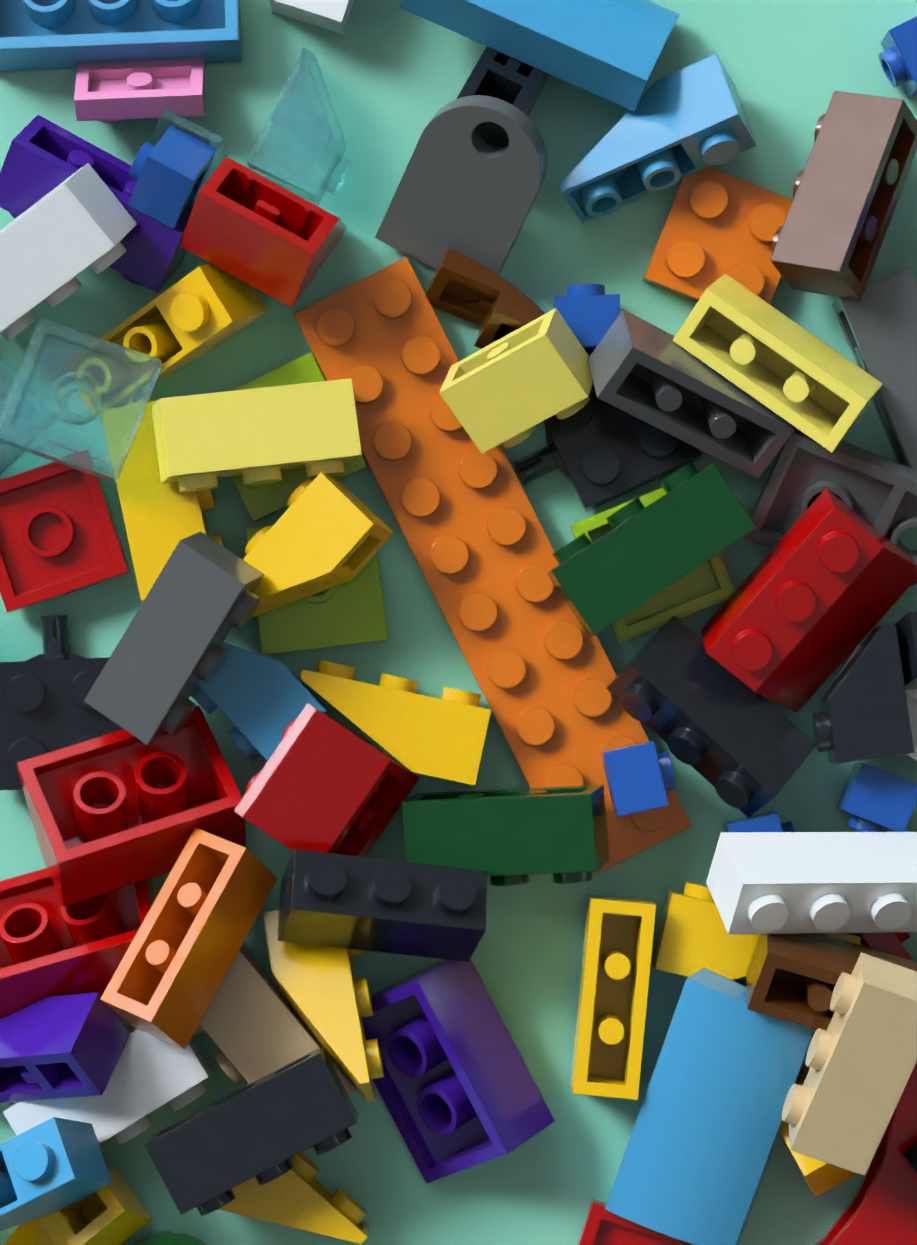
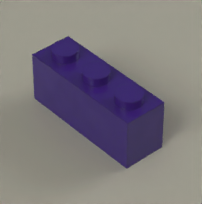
M37 115L11 142L0 171V207L8 211L13 218H17L81 167L89 163L137 223L120 241L127 251L109 267L120 272L129 282L145 286L158 293L183 262L187 250L180 247L179 244L194 203L175 229L128 206L137 181L129 177L131 165Z

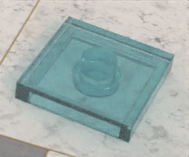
M40 317L0 416V442L117 483L162 369L161 360Z

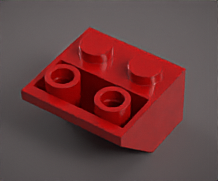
M225 157L198 192L179 246L292 308L342 238L346 226L340 218L236 161Z
M307 703L299 716L292 720L285 728L280 744L263 769L251 778L246 786L245 794L234 809V812L292 851L300 849L366 857L401 806V802L405 800L420 777L360 735Z

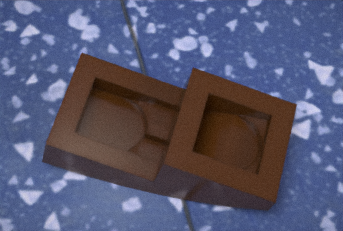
M450 248L445 252L425 293V297L428 298L431 306L480 326L474 346L481 349L545 314L529 297L510 282L484 265Z

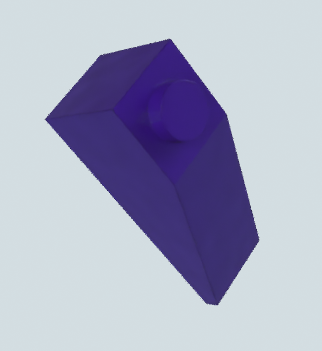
M99 992L46 997L0 1019V1103L103 1095L130 1037V1033L112 1009L100 1000L102 996Z

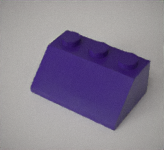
M443 959L371 996L374 1016L363 1017V1027L366 1040L376 1038L378 1040L384 1077L372 1080L426 1183L506 1155L555 1122L471 959L469 962Z

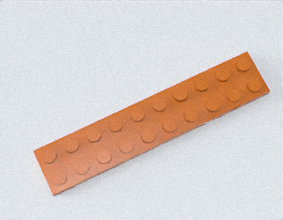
M406 257L293 314L326 381L352 378L361 451L529 787L604 785L609 862L597 872H591L593 876L692 825L674 789L666 791L668 806L619 817L614 814L601 752L647 742L649 739L640 721L631 717L622 708L620 701L606 689L617 675L597 635L589 638L547 575L559 565L553 556L555 551L501 444L482 454L439 394L451 365L459 362Z

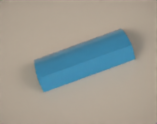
M0 0V71L77 68V63L204 58V63L242 62L240 0Z
M402 0L400 6L401 9L634 112L680 15L649 0Z
M706 968L686 978L605 1210L643 1227L690 1244L739 1245L784 1123L782 1121V1110L791 1086L799 1082L806 1063L807 1051L816 1029L748 1010L747 987Z

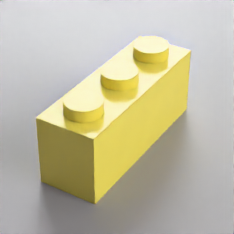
M724 274L706 288L672 340L831 453L848 435L883 385L876 378L727 274Z
M352 378L159 398L151 407L161 484L178 482L180 492L218 488V477L242 475L244 485L273 483L282 480V470L306 468L307 478H316L321 472L328 476L341 475L345 473V463H350L362 455Z

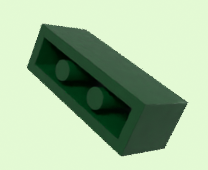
M690 462L660 482V485L666 492L664 496L646 508L639 497L606 518L613 530L593 543L584 533L553 554L559 565L547 575L589 638L595 636L757 528L714 463L698 472L694 464Z
M604 785L417 793L401 802L406 862L487 871V876H490V885L493 886L521 885L529 882L528 874L553 873L554 883L586 882L592 880L591 872H597L609 862Z

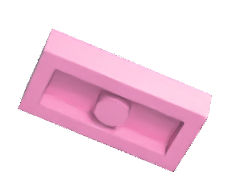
M204 58L77 63L74 94L77 121L98 120L104 123H115L124 119L163 118L166 120H180L189 116H204L206 91Z

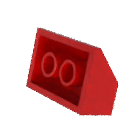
M825 488L700 631L705 652L754 692L798 712L917 579V562L830 490Z
M200 705L195 706L190 718L175 736L167 733L148 745L122 729L17 762V771L40 850L63 907L170 872L195 828L246 847L245 819L234 812L242 796Z
M48 868L0 881V1019L46 997L99 992L102 996L156 899L151 878L64 907Z

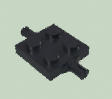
M593 383L589 394L590 399L582 409L565 419L559 420L554 415L543 421L546 428L547 446L521 459L514 460L513 463L524 486L528 482L558 469L573 484L585 512H588L670 474L690 462L693 463L700 460L701 453L698 448L597 398Z
M56 615V641L53 638V616H41L43 654H39L26 661L0 662V791L23 789L17 771V762L123 729L84 702L110 657L85 658L69 653L68 615Z

